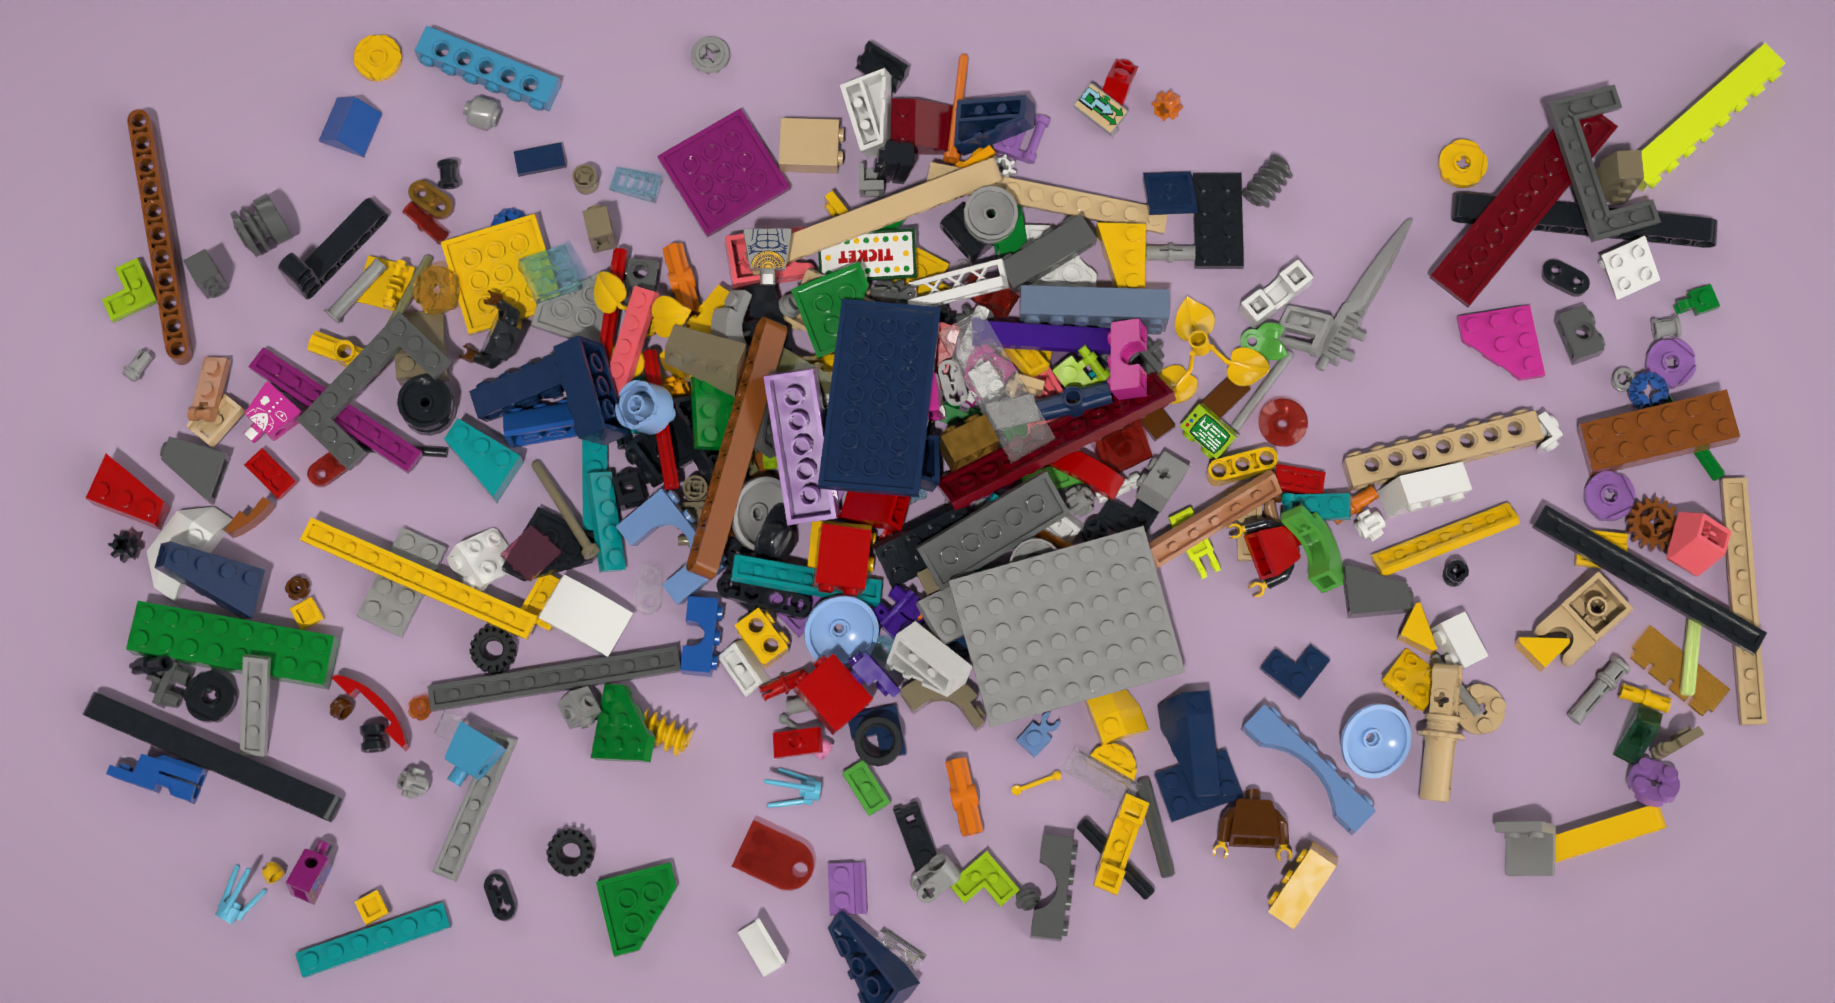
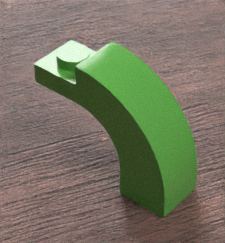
M1303 505L1282 513L1281 522L1298 538L1307 555L1309 565L1308 580L1322 594L1343 585L1344 573L1340 552L1330 529L1317 512L1311 514Z

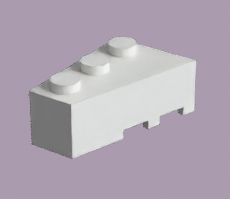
M915 621L896 634L884 669L888 671L894 669L901 672L904 678L919 680L922 682V686L948 697L966 684L972 666Z

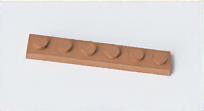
M1268 470L1150 542L1149 547L1155 568L1161 567L1282 493L1275 473Z

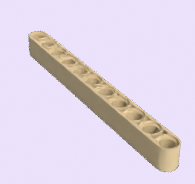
M995 158L984 160L792 233L786 264L962 198L982 187L993 186L1002 182L1003 178ZM752 271L755 276L759 275L760 271Z

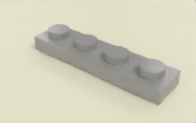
M249 654L243 656L239 754L265 757L267 754L271 657Z

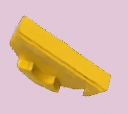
M1115 743L1106 744L1096 748L1089 756L1134 782L1137 773L1136 762L1132 753L1124 746Z

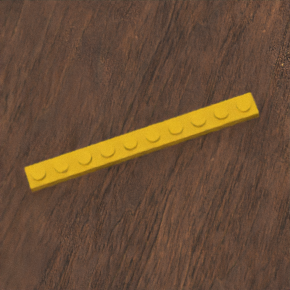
M312 517L300 538V541L527 641L538 620L536 615Z

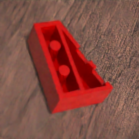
M105 453L86 495V499L97 507L162 530L171 507Z

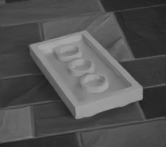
M402 527L389 552L437 572L448 549ZM377 575L356 616L403 638L424 595Z
M1000 560L981 571L1003 566V563ZM950 586L917 602L916 606L931 632L942 643L947 645L964 636Z

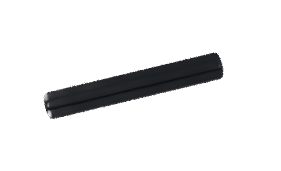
M1086 818L1079 823L1077 829L1102 854L1107 838ZM1127 861L1124 879L1144 900L1148 899L1155 892V889Z

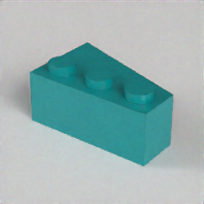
M457 418L444 439L493 500L498 503L524 462L517 453Z

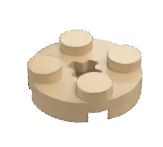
M1474 684L1466 688L1478 706L1480 704L1485 706L1486 714H1481L1475 718L1459 698L1457 716L1461 718V723H1458V725L1472 735H1485L1495 731L1502 724L1505 717L1506 703L1501 695L1487 685Z

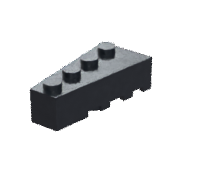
M691 395L673 398V408L676 414L671 422L709 487L719 451L694 449Z

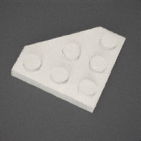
M1025 225L1027 242L1032 240L1034 243L1039 240L1041 234L1051 227L1049 225ZM1078 255L1030 285L1096 287L1097 274Z

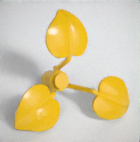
M599 272L594 286V301L597 307L604 313H613L617 307L626 311L628 306L621 303L627 294L623 282L610 272ZM670 296L658 297L652 305V319L646 338L654 336L655 332L660 337L668 338L674 325H684L691 313V309ZM642 352L633 379L639 377L643 372L645 360Z
M1188 296L1180 305L1175 319V331L1178 337L1188 341L1192 350L1189 353L1188 370L1186 371L1179 365H1172L1166 367L1162 374L1159 375L1175 394L1176 401L1170 404L1185 402L1196 393L1198 380L1190 375L1193 371L1195 356H1205L1209 351H1212L1225 364L1229 365L1227 376L1235 385L1249 386L1269 372L1270 366L1267 360L1253 349L1241 347L1233 350L1230 361L1214 345L1210 344L1207 335L1211 333L1215 326L1214 314L1208 307Z

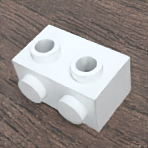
M1465 611L1431 628L1434 641L1440 646L1445 656L1446 664L1461 665L1462 669H1465L1488 657Z

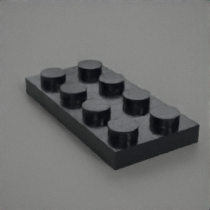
M1193 173L1192 180L1198 206L1197 213H1193L1194 269H1243L1242 173Z
M949 506L872 545L892 589L896 585L899 586L917 577L918 572L927 568L915 547L968 516L966 507L955 511L952 506Z

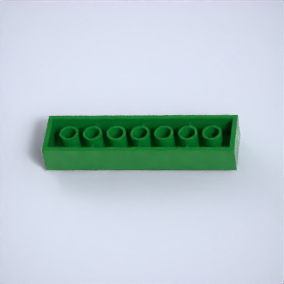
M137 601L126 650L133 655L143 657L166 655L173 662L242 674L243 656L245 654L271 657V680L329 690L340 641L333 635Z

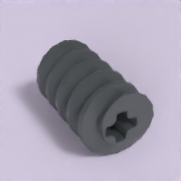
M1272 154L1270 160L1265 162L1264 168H1260L1258 175L1253 177V182L1247 185V190H1243V197L1255 206L1269 208L1270 203L1267 199L1272 201L1276 199L1272 192L1281 193L1282 191L1278 184L1286 186L1287 181L1284 177L1288 179L1293 177L1288 163L1280 156Z

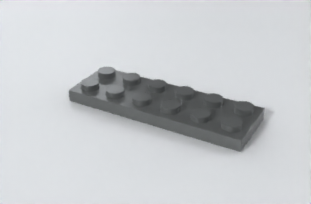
M1043 470L915 548L938 588L943 591L950 586V580L973 573L1021 542L1026 541L1066 517L1070 512L1047 471Z

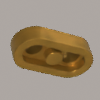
M417 180L409 186L408 195L411 201L432 217L442 220L452 214L453 204L451 199L427 181ZM420 192H426L424 197H418ZM444 205L445 209L443 211H438V206Z

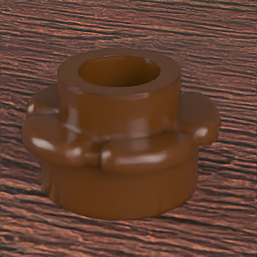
M295 576L286 583L285 591L292 600L305 599L309 594L308 588H310V584L307 579ZM297 586L300 587L299 591H296Z
M338 697L330 704V715L340 721L346 719L353 711V705L348 697L343 699Z

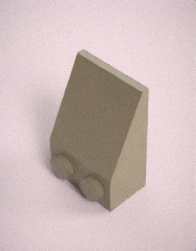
M443 309L403 314L448 357ZM402 348L394 356L396 379L400 386H403L412 377L423 374L429 375ZM449 367L438 377L443 382L450 381Z

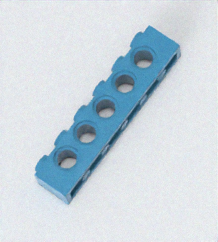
M429 26L425 27L414 50L418 61L427 67L436 66L441 68L440 70L447 75L454 76L456 74L463 77L462 79L469 84H481L492 93L497 94L501 92L506 94L510 100L526 102L537 111H542V109L550 111L561 88L559 78ZM442 50L449 51L448 54L443 57L437 56L438 53ZM463 59H470L467 65H460ZM485 68H492V71L488 74L481 73ZM508 76L514 77V80L510 83L503 82ZM529 85L537 86L534 91H525Z

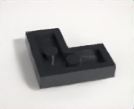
M1109 499L1097 519L1104 521L1107 527L1116 533L1144 526L1145 533L1147 534L1160 512L1139 499L1132 510H1129L1115 500Z

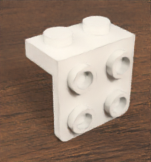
M491 528L456 544L446 559L449 562L450 568L456 572L462 581V584L484 592L490 583L509 575L502 571V566L512 550L496 528Z

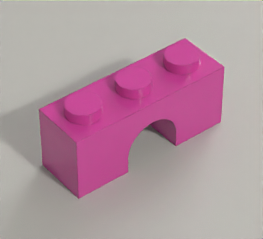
M1139 318L1111 322V332H1108V342L1111 346V354L1108 355L1110 377L1107 380L1110 392L1118 400L1147 396V373L1139 364L1128 365V362L1133 354L1147 351V327Z

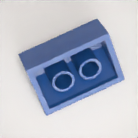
M561 400L558 402V405L552 406L538 404L529 410L515 408L509 410V413L503 414V432L510 449L578 437L573 429L574 420L572 414L567 407L568 400Z

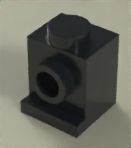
M622 471L617 474V477L612 478L622 511L640 507L645 502L636 471ZM632 487L634 490L632 493L626 494L625 489Z

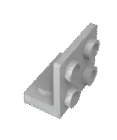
M1543 821L1495 822V832L1505 834L1507 876L1555 875V824Z

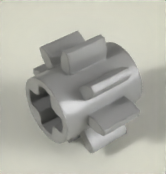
M1079 485L1065 493L1068 499L1064 503L1071 515L1086 516L1094 510L1091 504L1095 502V497L1087 487L1081 488Z
M408 767L407 771L400 773L397 779V787L403 790L401 796L418 799L419 795L422 796L426 793L429 779L423 776L425 770Z

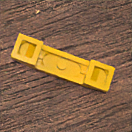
M1127 793L1125 794L1103 848L1093 882L1094 887L1115 896L1118 895L1126 872L1124 870L1150 803Z

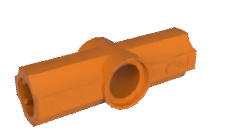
M683 243L668 244L662 249L669 271L667 274L672 293L675 294L676 300L691 309L688 318L694 315L697 316L700 314L698 312L700 303L695 291L697 287L692 269L687 262Z
M966 757L945 762L951 787L949 789L953 809L957 813L962 837L982 833L983 827L978 810V796L975 785L971 781Z

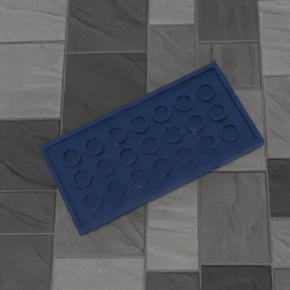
M842 299L818 489L919 498L941 307Z

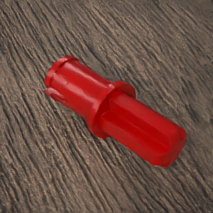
M800 669L784 677L780 675L778 676L779 679L759 686L760 693L771 690L761 695L763 700L767 701L783 693L789 694V691L797 685L795 680L805 670Z

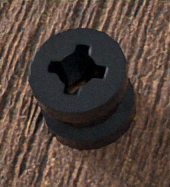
M1097 518L1088 520L1083 528V540L1088 542L1107 536L1108 528L1106 523Z

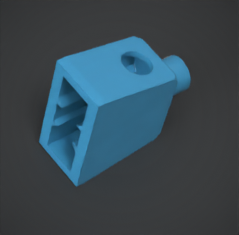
M460 721L445 755V760L455 765L447 779L459 787L468 774L480 780L507 749Z

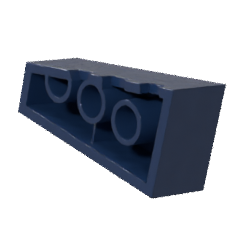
M171 541L161 543L154 567L179 583L195 590L194 592L214 601L220 607L233 612L237 617L241 619L253 618L265 573L264 569Z

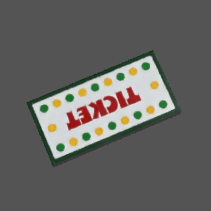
M916 229L872 231L818 252L819 272L823 275H828L860 262L868 281L918 278Z

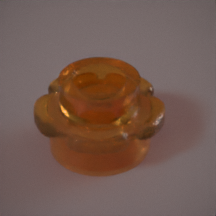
M425 696L412 698L408 704V714L413 719L417 718V720L423 721L432 713L429 699Z

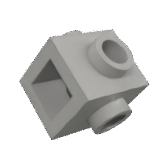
M588 686L568 692L557 703L570 730L581 727V729L590 727L595 723L594 719L601 713L598 703Z

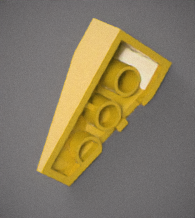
M1127 689L1084 701L1101 746L1149 731L1141 707Z

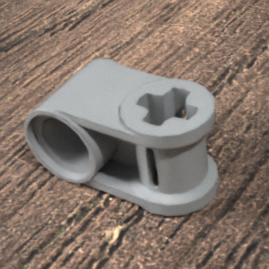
M937 854L930 862L911 876L910 886L917 892V897L921 902L930 903L946 889L954 885L959 880L961 872L945 854Z

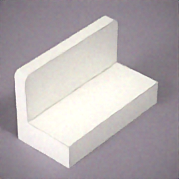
M759 918L738 932L763 977L786 965Z

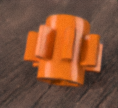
M1169 90L1166 94L1163 91L1159 92L1156 95L1157 99L1151 103L1154 106V115L1162 118L1163 121L1169 117L1174 120L1179 116L1178 112L1183 109V106L1180 105L1181 97L1173 93L1172 90Z

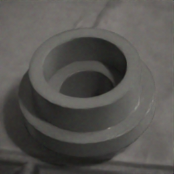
M1027 889L1016 895L1017 901L1015 904L1018 909L1029 911L1037 907V903L1041 898L1034 889Z

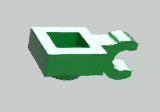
M1709 284L1689 291L1686 294L1687 299L1680 300L1673 306L1677 315L1693 310L1695 316L1718 309L1720 304L1712 285Z

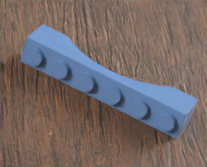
M1264 704L1241 730L1259 747L1286 752L1307 765L1320 779L1327 791L1333 818L1348 833L1353 835L1376 812L1373 808V802L1365 795L1360 796L1354 790L1355 785L1348 778L1344 777L1342 779L1335 772L1337 768L1329 760L1325 759L1323 761L1317 755L1318 750L1308 741L1305 743L1298 737L1300 735L1298 730L1291 724L1286 725L1280 719L1281 715L1272 706L1268 708Z

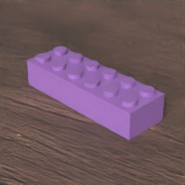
M813 367L767 374L764 376V383L787 525L836 519L840 516L837 490L818 489L826 425L818 369Z

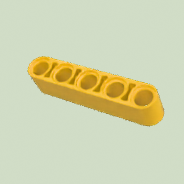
M1646 806L1557 834L1555 840V863L1667 828L1661 808Z

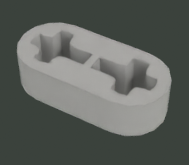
M945 360L938 368L945 398L951 405L959 406L967 399V390L959 365L955 361ZM946 364L956 367L957 371L953 373L955 380L953 382H950L948 375L942 374ZM956 383L957 390L963 391L964 395L960 397L961 401L956 402L954 398L950 399L949 394L953 392L951 384Z

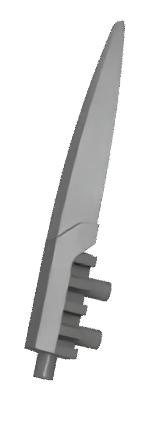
M1413 219L1406 220L1392 236L1343 304L1323 344L1320 359L1315 366L1318 370L1324 371L1328 363L1338 367L1340 358L1353 362L1356 354L1346 350V348L1349 349L1352 338L1362 342L1366 340L1367 333L1358 328L1362 327V320L1391 269Z

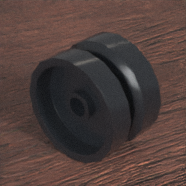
M424 374L412 377L404 383L398 393L397 405L400 415L410 429L420 435L432 436L442 433L450 427L455 419L457 409L455 399L447 385L439 378L435 380L430 375Z

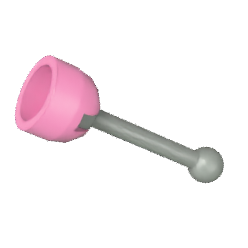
M786 714L780 715L779 722L781 724H787L793 730L800 729L789 720ZM822 738L823 753L814 754L820 760H823L833 747V744L825 738Z

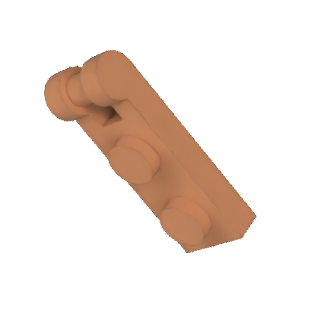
M204 357L193 403L187 412L189 421L204 419L206 422H214L216 420L231 364L227 358Z

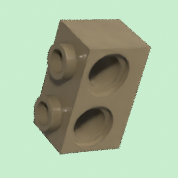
M593 205L588 207L587 210L582 211L593 253L617 248L607 206Z

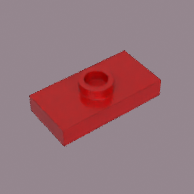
M263 448L244 464L278 500L282 499L297 484Z
M1276 464L1275 475L1282 491L1296 494H1323L1326 472Z
M821 727L773 733L774 758L781 759L823 753Z

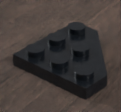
M538 507L504 562L502 571L525 582L591 564L596 556L591 559H585L581 554L583 548L565 519ZM583 529L592 544L595 543L594 534Z

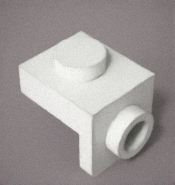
M1545 411L1538 416L1540 427L1546 440L1536 449L1539 454L1544 450L1547 453L1554 450L1560 445L1558 441L1563 436L1557 420L1552 415L1549 416Z

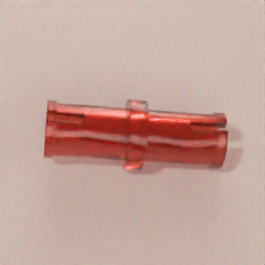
M413 201L408 203L403 209L402 213L417 225V229L420 232L424 231L438 245L448 237L449 233L434 221V217L423 212Z

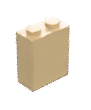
M781 118L780 171L838 174V166H843V151H839V143H844V128L839 127V120Z

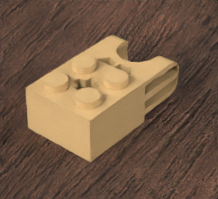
M1597 572L1545 618L1533 633L1538 638H1545L1550 633L1556 631L1567 634L1571 640V648L1564 654L1562 664L1568 668L1626 619L1634 608L1600 572ZM1591 605H1593L1594 608L1596 606H1599L1601 608L1599 614L1593 613L1591 611Z

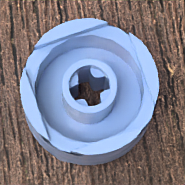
M633 380L620 390L618 396L621 397L619 404H616L615 412L621 425L631 430L653 435L662 431L675 418L676 412L673 408V399L665 387L646 381Z

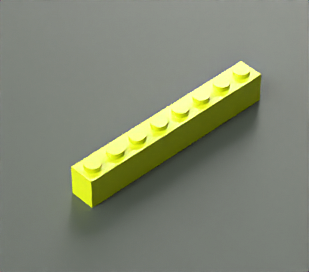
M1764 43L1641 151L1644 179L1638 188L1642 192L1647 187L1653 189L1662 180L1660 176L1667 171L1670 174L1679 166L1678 160L1684 156L1687 159L1696 151L1695 145L1701 141L1704 144L1714 135L1712 131L1717 126L1722 128L1731 120L1730 114L1734 111L1737 113L1742 111L1749 104L1746 101L1751 96L1754 98L1758 97L1766 89L1763 85L1768 81L1771 83L1775 82L1783 74L1780 70L1785 65V62Z

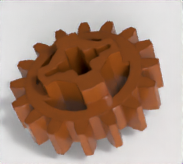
M1655 497L1652 503L1649 498L1643 500V505L1637 502L1634 505L1636 510L1631 509L1628 513L1632 518L1627 519L1625 524L1631 525V528L1626 532L1627 534H1634L1631 540L1632 543L1639 541L1640 549L1647 545L1649 552H1652L1656 546L1659 552L1665 549V545L1669 547L1674 524L1678 516L1673 514L1676 507L1674 506L1669 509L1667 507L1668 501L1665 500L1660 504L1658 497ZM1649 510L1647 516L1639 517L1643 511ZM1668 532L1665 538L1658 540L1660 533Z

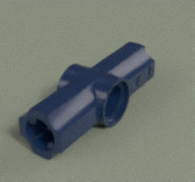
M1103 382L1084 388L1070 386L1061 394L1035 400L1040 422L1066 415L1079 417L1085 410L1112 404L1113 401L1108 383ZM1072 400H1079V401H1078L1077 403H1075V404H1070V403H1069V402L1072 401Z

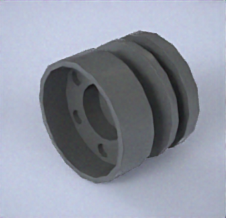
M267 193L253 200L256 212L251 213L247 207H241L246 216L245 218L241 219L236 210L230 213L234 229L245 247L255 257L261 255L257 244L260 242L266 251L270 250L267 241L269 237H272L278 245L293 237Z

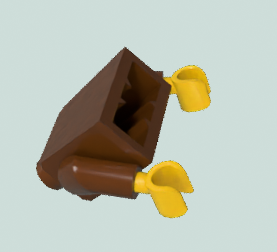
M1254 788L1246 790V799H1237L1235 807H1230L1219 822L1216 838L1219 842L1213 849L1214 857L1216 849L1222 847L1225 849V859L1228 855L1226 842H1229V847L1276 849L1275 858L1278 861H1281V851L1285 850L1287 852V860H1290L1292 858V851L1287 848V844H1289L1288 822L1281 812L1274 808L1273 801L1261 800L1260 790Z

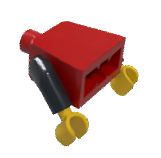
M1266 518L1244 522L1245 525L1242 526L1235 523L1226 528L1235 527L1238 531L1236 536L1228 537L1229 539H1236L1242 533H1247L1243 537L1259 579L1265 580L1261 583L1253 581L1248 584L1247 588L1249 589L1255 585L1259 586V591L1252 595L1254 597H1261L1266 588L1271 589L1287 581L1295 567L1294 563L1301 557L1298 547L1302 544L1286 526L1280 527L1278 522Z

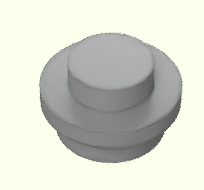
M793 294L783 295L779 299V309L783 315L789 318H795L799 315L800 312Z

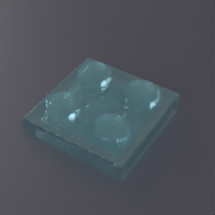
M565 244L518 259L519 266L536 304L583 289V284Z

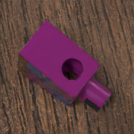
M319 840L314 851L306 848L303 850L286 881L292 896L315 905L332 868L329 858H327L332 849L330 844Z

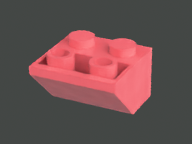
M1679 512L1674 524V531L1667 550L1666 559L1691 575L1699 576L1726 554L1732 531L1704 513Z

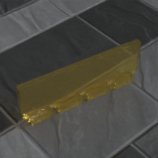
M1650 625L1632 647L1636 652L1630 659L1642 669L1652 664L1653 667L1648 673L1664 686L1669 680L1673 681L1668 690L1685 702L1689 696H1683L1680 693L1684 652ZM1698 664L1695 694L1691 696L1693 699L1688 706L1701 716L1708 710L1712 713L1730 689Z

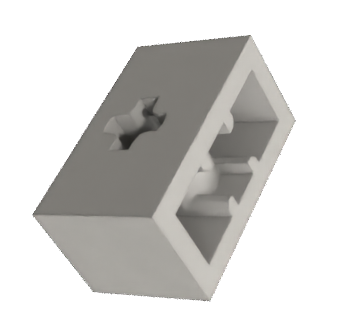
M1164 451L1159 459L1154 457L1147 469L1150 473L1148 475L1143 473L1136 486L1140 489L1135 497L1161 513L1182 482L1190 466Z

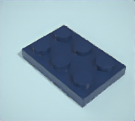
M1226 750L1217 752L1221 796L1195 798L1180 765L1154 774L1171 823L1243 798Z

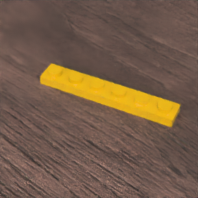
M1507 502L1371 555L1372 562L1380 575L1388 576L1519 525V516Z

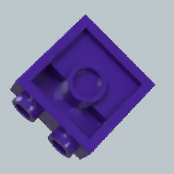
M858 650L848 659V663L853 668L851 674L860 684L865 681L869 686L877 679L875 682L876 687L885 697L890 694L894 698L901 692L899 686L867 650H864L862 653Z

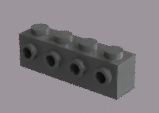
M1081 214L1077 217L1070 216L1061 223L1062 226L1055 230L1053 228L1046 230L1041 234L1039 240L1034 243L1032 240L1028 241L1020 247L1019 252L1014 255L1009 253L1001 258L1004 262L1009 290L1013 295L1021 291V285L1034 283L1096 245L1097 237Z

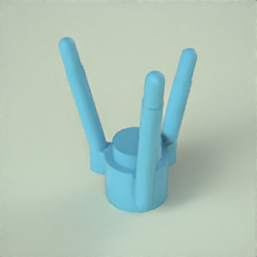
M778 768L777 771L779 773L801 780V784L764 779L765 784L799 789V796L804 797L803 799L768 803V808L801 804L812 805V801H819L821 781H816L815 777H808L790 770Z
M239 865L234 866L223 897L217 906L219 909L215 913L219 918L230 924H233L236 919L241 921L244 915L267 892L266 889L261 890L240 910L241 904L235 901L251 869L246 868L229 898Z

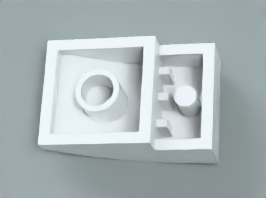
M563 574L538 618L578 643H582L598 654L608 657L633 613Z

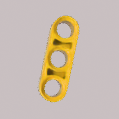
M1262 447L1216 459L1209 464L1206 479L1213 486H1222L1260 476L1268 470L1272 471L1275 468L1278 454L1273 448ZM1268 456L1272 464L1263 465L1259 457ZM1244 462L1248 466V470L1239 471L1236 468V463ZM1220 468L1223 470L1224 476L1220 478L1215 477L1212 474V469Z

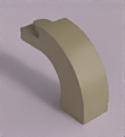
M914 680L900 689V696L913 714L930 703L945 701L958 707L976 732L984 727L985 722L983 719L985 715L978 705L975 707L972 705L978 700V695L966 684L948 697L922 686V682L919 680Z

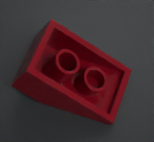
M892 98L891 141L898 142L899 144L901 142L912 143L914 155H943L944 152L948 151L953 106L920 99Z

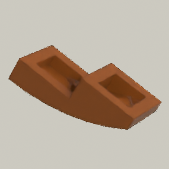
M262 497L248 516L239 511L224 531L232 538L241 536L258 526L276 507L265 497Z

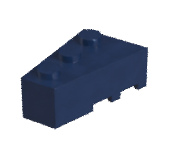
M1026 95L957 100L954 146L965 156L973 153L980 147L986 148L989 145L991 146L1033 129L1035 118L1034 103Z

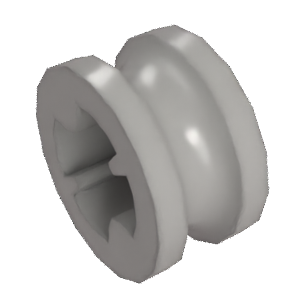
M1628 368L1618 369L1611 378L1613 388L1619 392L1628 391L1631 381L1635 378V374ZM1625 375L1627 376L1626 380H1629V382L1622 385L1619 383L1621 380L1617 378Z

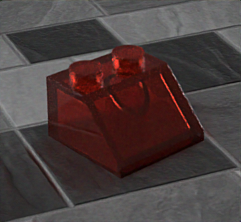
M1136 420L1121 430L1104 436L1099 441L1090 443L1099 462L1105 464L1118 474L1153 457L1140 420Z

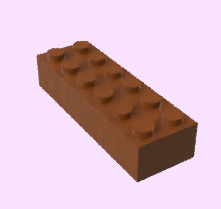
M1727 389L1581 423L1577 429L1589 477H1593L1603 471L1614 472L1733 444L1740 438Z

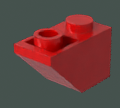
M1116 59L1106 77L1102 91L1123 106L1136 76L1138 66L1133 65L1131 61L1126 59Z

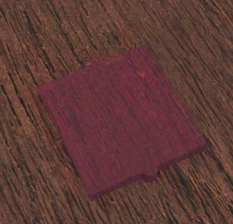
M530 526L500 556L513 567V571H518L531 582L561 554V551L549 541L548 536H543L533 526Z

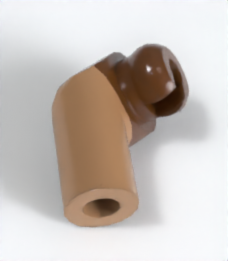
M1281 493L1264 503L1266 519L1278 523L1280 521L1275 503L1281 502Z

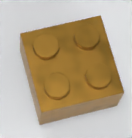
M978 414L973 415L964 421V425L958 428L954 425L942 432L939 450L951 472L997 449L999 439L986 414L980 417Z

